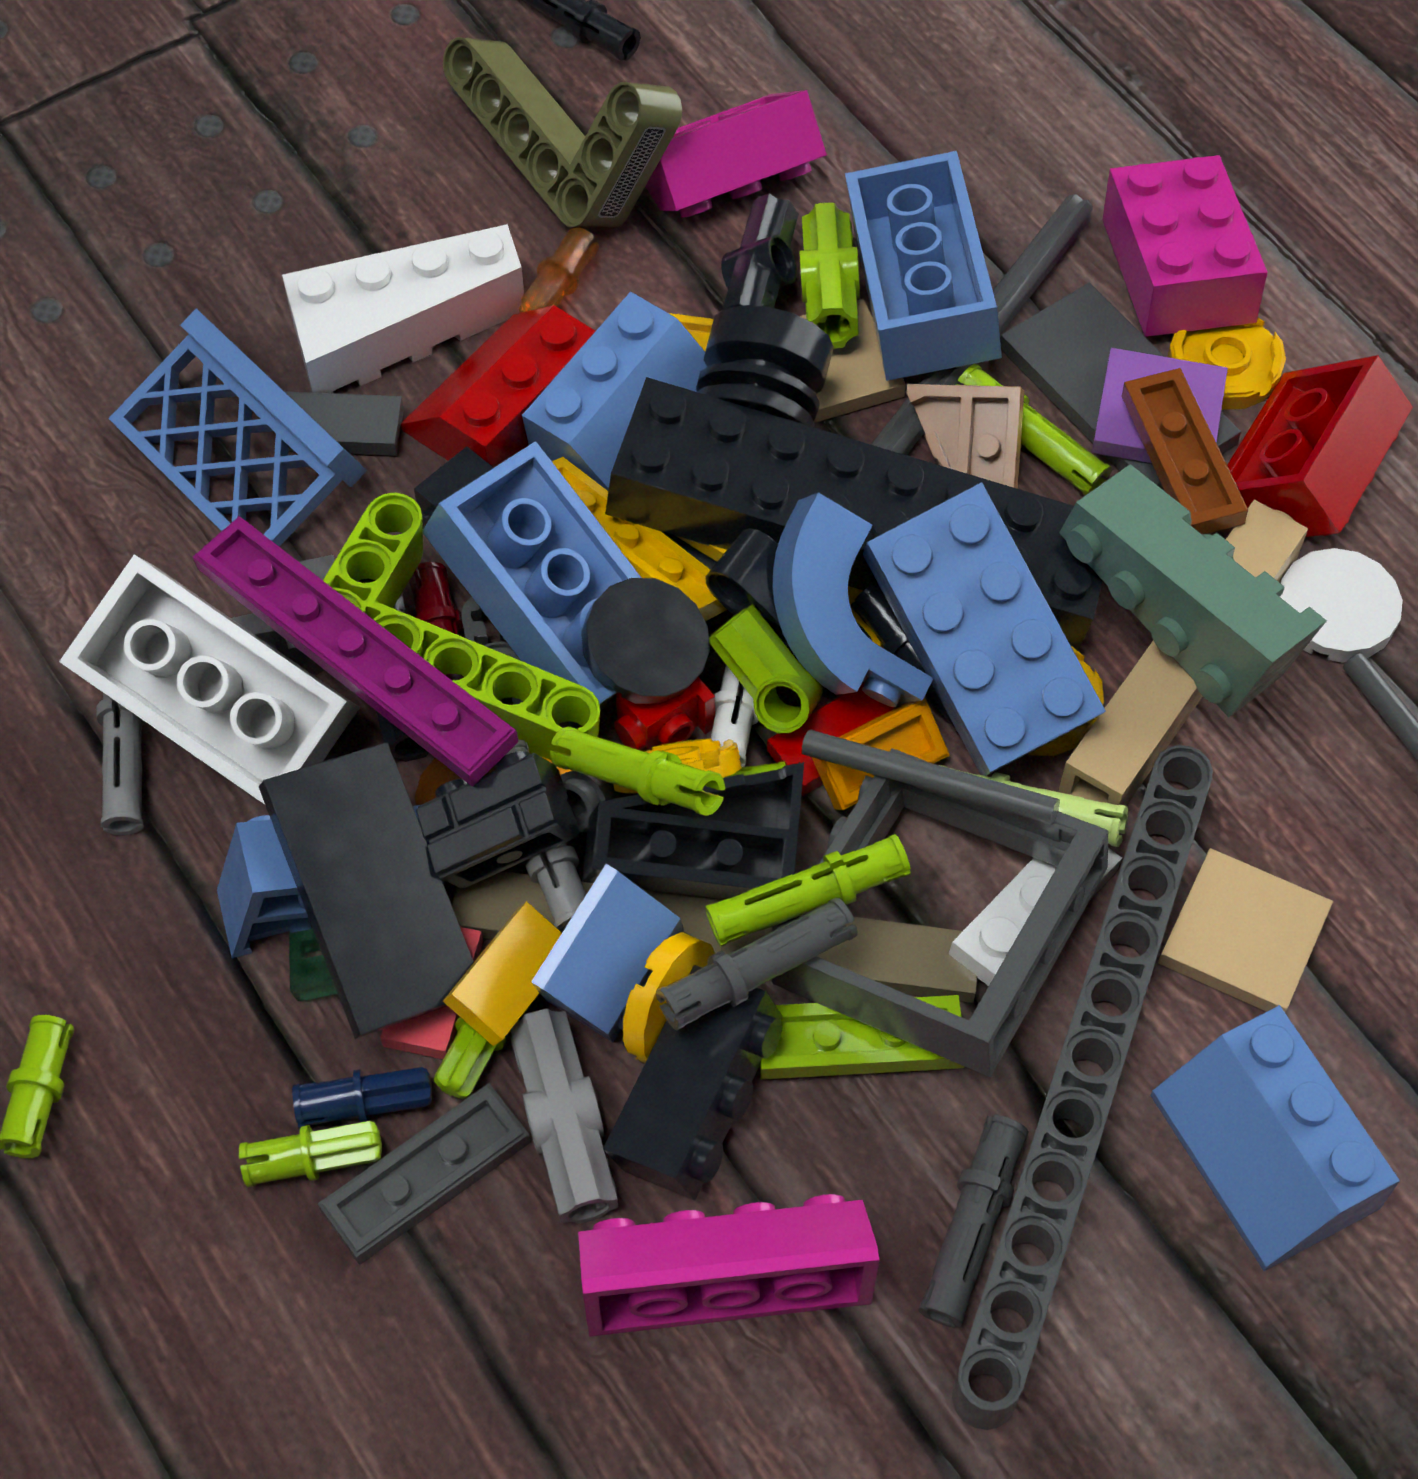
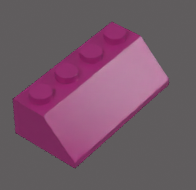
M835 1194L812 1197L806 1200L801 1207L775 1209V1206L771 1203L756 1202L739 1206L730 1215L705 1217V1214L701 1211L684 1210L665 1216L663 1222L635 1225V1222L631 1219L613 1218L596 1223L593 1226V1230L578 1231L582 1291L589 1337L870 1305L879 1266L878 1247L863 1200L845 1202L843 1196Z

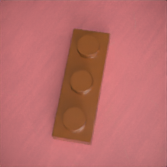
M1177 368L1124 382L1121 397L1163 489L1191 512V526L1201 534H1208L1245 524L1248 508L1182 369Z

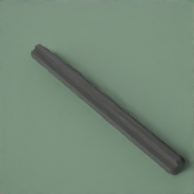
M1077 194L1066 197L993 289L997 305L1000 335L1091 220L1090 213L1093 210V206L1089 200H1082ZM973 364L929 372L919 384L962 385L963 383L958 381L959 377ZM909 398L906 399L871 445L904 455L910 452L924 434V430Z

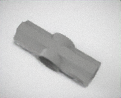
M543 1009L525 1014L510 1030L511 1042L519 1073L522 1074L526 1093H523L522 1097L537 1154H543L560 1222H576L581 1224L602 1218L607 1212L618 1208L617 1190L610 1171L608 1158H606L603 1150L601 1137H604V1129L590 1077L583 1076L566 1011L557 1012Z

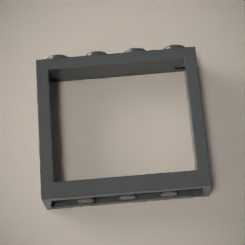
M893 748L890 750V752L925 761ZM866 775L860 787L858 802L849 817L843 816L835 823L829 836L828 850L825 855L834 851L844 855L883 840L902 809L906 807L1055 865L1057 868L970 1020L817 956L771 979L772 984L991 1077L1108 868V830L1059 811L1053 825L877 775H874L873 778ZM807 912V913H805V914H803V915H801V916H798V917H796V918L790 919V920H788V921H786V922H783V923L777 924V925H775V926H772V930L775 931L776 929H778V928H780V927H782V926H784V925H786V924H788V923H790V922H792V921H794V920H796V919H798V918H800V917H802V916H804V915H806V914H808V913H810V912Z

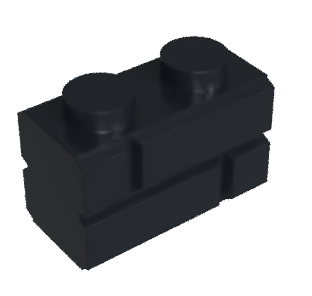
M526 751L513 752L505 755L493 767L494 771L483 776L473 787L462 778L446 782L436 789L435 794L437 798L418 806L416 811L424 837L429 842L427 847L435 873L439 878L464 889L578 837L580 832L572 808L567 802L568 796L560 772L554 764L536 753L530 754Z

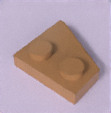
M907 384L908 398L915 408L926 434L925 438L938 465L1018 489L1024 390L1021 386Z

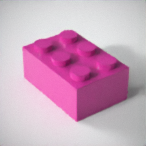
M1220 155L1110 168L1102 220L1144 336L1177 333L1180 330L1195 331L1256 323L1268 271Z

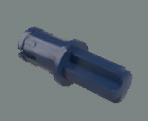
M423 1067L363 1076L362 1070L359 1069L353 1071V1077L320 1083L296 1084L292 1087L294 1113L299 1129L307 1125L313 1126L358 1118L360 1122L369 1121V1115L426 1107L431 1104L433 1096L429 1072Z

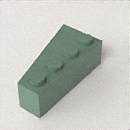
M1130 464L1078 500L1059 533L1066 540L1072 554L1081 562L1087 563L1107 584L1114 600L1123 608L1130 610L1151 632L1157 647L1165 654L1173 656L1194 679L1200 694L1209 702L1216 704L1229 718L1280 679L1327 620L1310 606L1299 613L1280 597L1285 588L1266 571L1254 577L1234 561L1235 547L1217 532L1214 535L1199 533L1191 526V512Z

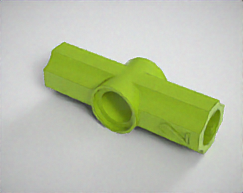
M835 203L815 204L809 214L802 216L804 250H800L802 302L806 304V320L813 322L828 334L834 346L833 349L844 348L852 337L859 335L856 300L860 299L857 247H853L850 214L841 211Z

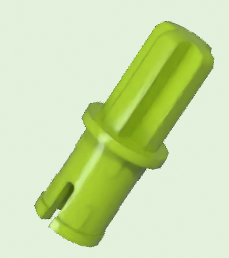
M459 1016L455 1024L458 1033L434 1076V1082L441 1088L443 1093L460 1099H466L472 1093L493 1051L502 1050L506 1043V1038L493 1047Z
M373 1121L312 1131L310 1125L300 1127V1134L254 1143L244 1142L239 1145V1159H246L247 1161L246 1165H240L242 1177L247 1188L256 1186L259 1183L306 1175L309 1181L317 1180L319 1172L376 1162L381 1158L382 1153L381 1136L376 1123Z

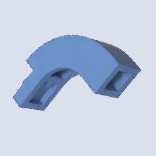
M819 492L800 499L781 534L773 567L775 609L780 627L790 649L807 672L822 686L836 695L857 692L861 683L864 682L862 691L872 699L887 706L896 707L897 703L922 701L934 678L883 649L868 638L857 624L850 607L848 597L850 571L872 524Z

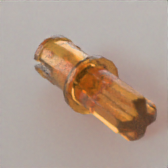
M578 227L569 229L554 254L541 260L537 267L538 276L521 298L520 313L552 305L558 306L565 295H571L576 291L579 286V276L599 251L598 242H593L585 250L594 239L590 232Z

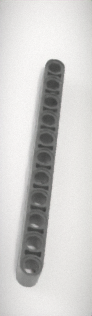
M1177 745L1168 747L1159 754L1155 761L953 1385L952 1401L955 1411L960 1418L974 1428L989 1430L1000 1427L1007 1422L1017 1406L1025 1385L1212 781L1213 769L1209 759L1201 751L1191 746ZM1167 782H1180L1187 786L1189 790H1178ZM1149 835H1163L1174 844H1160ZM1137 888L1145 889L1153 893L1157 899L1151 901L1142 900L1135 896L1131 890ZM1112 945H1129L1140 956L1134 958L1124 957L1117 953ZM1098 1001L1111 1002L1122 1011V1015H1105L1099 1012L1093 1003ZM1081 1059L1092 1060L1099 1064L1104 1074L1099 1076L1085 1075L1076 1068L1074 1061ZM1061 1119L1073 1120L1081 1125L1086 1135L1079 1138L1067 1137L1056 1129L1054 1122ZM1043 1180L1053 1181L1063 1188L1067 1198L1060 1201L1046 1200L1039 1196L1033 1184ZM1022 1243L1033 1244L1043 1251L1047 1262L1039 1266L1025 1265L1017 1259L1012 1248ZM1000 1308L1013 1309L1019 1312L1025 1319L1027 1328L1017 1333L1005 1332L996 1326L990 1313ZM980 1374L992 1375L1003 1384L1006 1396L994 1402L984 1401L973 1393L968 1380Z

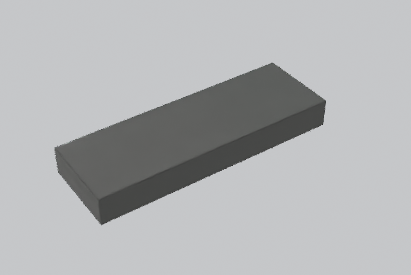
M488 1083L318 1203L319 1209L360 1265L531 1143L529 1133L490 1083Z

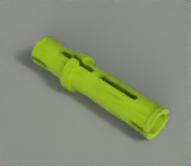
M978 364L969 366L958 379L964 385L1003 386L983 371ZM1024 395L1021 445L1068 480L1085 496L1107 481L1101 476L1109 477L1112 467L1102 462L1029 406V398Z
M569 726L559 730L552 739L551 744L571 750V755L550 750L551 761L556 767L565 770L570 769L637 791L643 801L655 805H666L670 802L705 816L713 814L723 802L724 797L702 790L704 786L716 790H725L723 777L713 771H704L682 764L679 757L675 754L658 750L651 753L643 752L583 733L579 729Z
M893 834L886 839L844 855H840L838 851L823 856L822 863L769 882L735 897L706 905V915L718 945L723 947L727 943L815 910L827 904L835 897L840 898L846 905L855 902L856 894L900 877L911 875L910 863L899 837Z

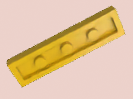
M561 457L552 461L604 530L617 541L622 553L642 578H656L679 588L697 605L705 621L727 610L713 596L706 585L705 577L711 569L661 531L606 515L608 491L566 458Z

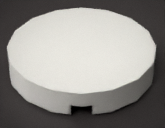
M1337 548L1312 551L1294 561L1280 582L1285 587L1283 594L1280 596L1299 613L1310 606L1327 620L1305 647L1304 651L1312 654L1313 650L1321 654L1329 655L1327 660L1344 663L1358 653H1363L1369 658L1386 647L1401 620L1403 600L1396 581L1380 563L1359 552Z

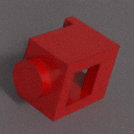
M699 677L694 680L682 695L660 704L634 703L621 698L622 693L618 692L616 694L617 721L614 722V727L620 740L627 747L645 752L652 750L654 746L686 741L697 726L704 734L713 729L715 695Z

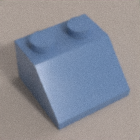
M606 864L531 983L545 1001L561 1011H566V1014L611 1042H614L621 1029L623 1030V1018L631 989H634L635 984L645 987L652 973V970L644 967L647 963L646 960L665 939L684 930L681 918L619 871Z

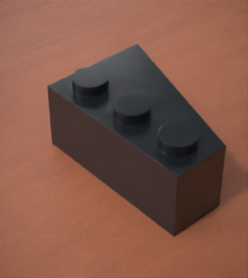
M804 762L787 765L778 770L747 776L741 774L723 778L725 790H716L704 786L703 791L724 797L718 810L708 816L698 814L694 810L670 802L666 805H655L643 801L639 794L599 802L588 820L582 882L594 883L607 864L644 890L729 899L769 882L795 874Z

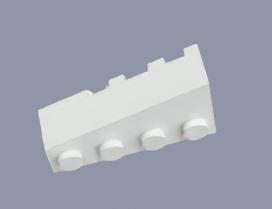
M507 224L282 275L294 328L313 393H333L334 390L354 381L363 386L380 378V370L407 357L414 363L433 354L432 348L436 344L452 337L462 341L508 320L513 314L526 312L522 267Z

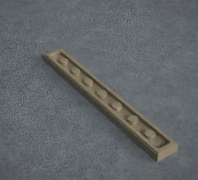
M501 871L464 889L456 886L452 908L459 926L482 931V936L485 939H493L513 913L526 901L553 925L555 922L540 884L532 882L529 874ZM581 881L587 894L593 883ZM644 890L681 918L684 928L683 933L712 944L715 953L722 950L725 954H730L773 932L772 927H769L720 947L709 924L705 906L722 901V899ZM853 917L855 921L847 923L846 927L852 924L857 926V936L817 956L908 995L924 997L959 995L961 1002H974L977 976L949 955L952 942L963 932L960 930Z

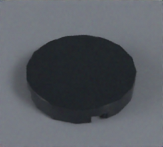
M629 578L609 586L592 604L581 630L583 656L593 676L605 688L608 685L611 686L615 691L623 694L621 698L634 703L660 704L682 695L702 673L710 651L708 626L697 605L679 588L656 578Z

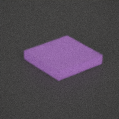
M1111 348L1091 453L1152 463L1121 397L1123 385L1126 381L1177 368L1182 369L1211 433L1217 442L1228 368Z

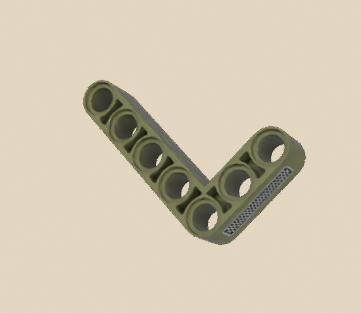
M456 37L447 45L443 56L444 74L449 84L566 226L611 229L620 227L636 204L676 133L682 118L680 97L670 86L620 82L609 92L585 136L514 50L505 42Z

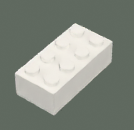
M133 555L59 661L263 804L265 803L258 787L263 780L322 762L360 708L156 566L136 555Z

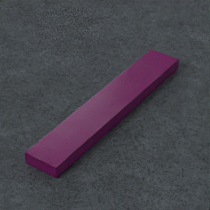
M240 516L193 556L196 567L200 572L472 787L519 742L517 731Z

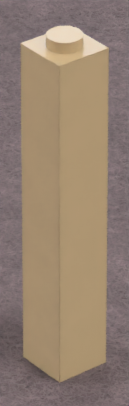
M1254 500L1248 508L1245 524L1235 526L1226 540L1235 547L1234 561L1254 577L1266 571L1280 583L1292 563L1297 560L1308 528L1294 521L1288 514L1279 510H1273ZM1154 640L1105 707L1106 712L1096 719L1066 761L1058 792L1099 802L1127 806L1154 767L1159 754L1168 747L1203 697L1198 691L1194 679L1173 656L1162 652Z

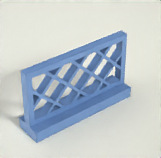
M196 308L180 325L189 333L187 337L108 419L221 531L231 523L223 514L232 513V522L238 516L246 521V512L271 510V526L263 535L280 546L342 480L349 487H352L367 470ZM197 357L203 363L202 387L178 389L179 373ZM216 376H217L224 384L216 385ZM238 396V421L213 424L215 399ZM201 400L199 425L175 428L177 403ZM163 404L161 429L139 431L132 424L148 406ZM252 411L260 419L252 420ZM274 431L276 433L274 457L249 459L251 433ZM237 435L235 461L211 463L212 437ZM198 439L197 465L175 467L173 465L174 441ZM152 443H160V450ZM289 446L298 455H288ZM311 467L319 474L316 480L302 494L286 495L287 469ZM274 470L272 497L247 499L249 472ZM235 474L233 500L210 502V476ZM187 478H196L195 486Z

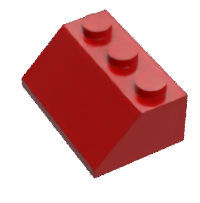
M555 305L513 314L400 423L402 431L447 461L467 446L493 468L529 446L522 414L594 334L595 330Z
M1379 355L1283 373L1279 383L1275 386L1227 466L1247 508L1256 500L1273 510L1282 511L1297 523L1308 528L1305 537L1329 536L1340 533L1349 522L1350 515L1366 487L1372 482L1375 472L1391 444L1397 439L1399 431L1413 406Z

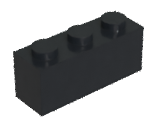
M694 965L690 974L696 972L702 967ZM755 988L748 992V999L735 1007L731 1006L730 1003H726L686 1024L678 1031L673 1029L666 1020L603 1148L624 1172L694 1201L703 1183H708L714 1178L722 1161V1143L733 1120H738L744 1115L750 1104L753 1093L752 1080L761 1064V1060L773 1054L781 1037V1020L783 1016L768 993L763 989Z

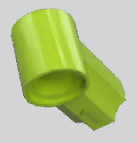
M753 604L744 608L709 637V644L754 699V712L761 724L777 733H791L799 729L806 722L821 700L823 686L793 656ZM785 686L794 690L801 700V706L785 704L779 698L776 687Z

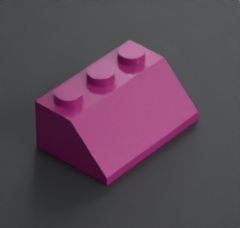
M808 91L769 94L678 127L645 186L660 211L679 210L681 218L689 217L711 209L713 206L710 198L729 192L731 199H736L763 189L760 180L777 173L780 181H784L812 171L809 162L827 154Z

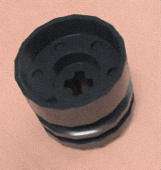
M752 305L726 308L714 316L703 359L707 368L700 371L696 391L814 427L813 421H815L820 406L816 394L822 391L825 384L834 346L828 334L813 322L794 313L771 307Z

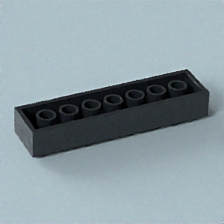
M648 377L645 379L611 471L606 515L726 550L745 529L759 530L779 543L781 534L798 500L819 492L872 524L853 562L849 575L848 586L864 590L877 582L863 556L868 541L982 482L1070 646L1074 647L1077 651L1094 619L1103 582L1087 563L1081 562L1072 554L1066 540L1059 533L1073 509V505Z

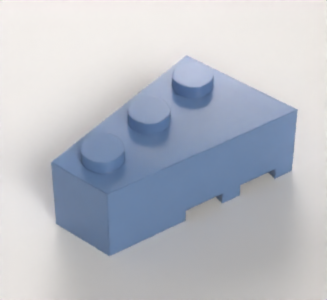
M420 805L413 806V809H414L415 814H416V816H417V819H418V821H419V817H418V814H417L416 809H418V806H420ZM258 816L247 822L236 823L217 887V895L231 957L236 958L251 954L250 941L288 931L291 933L293 942L313 937L311 923L270 816Z

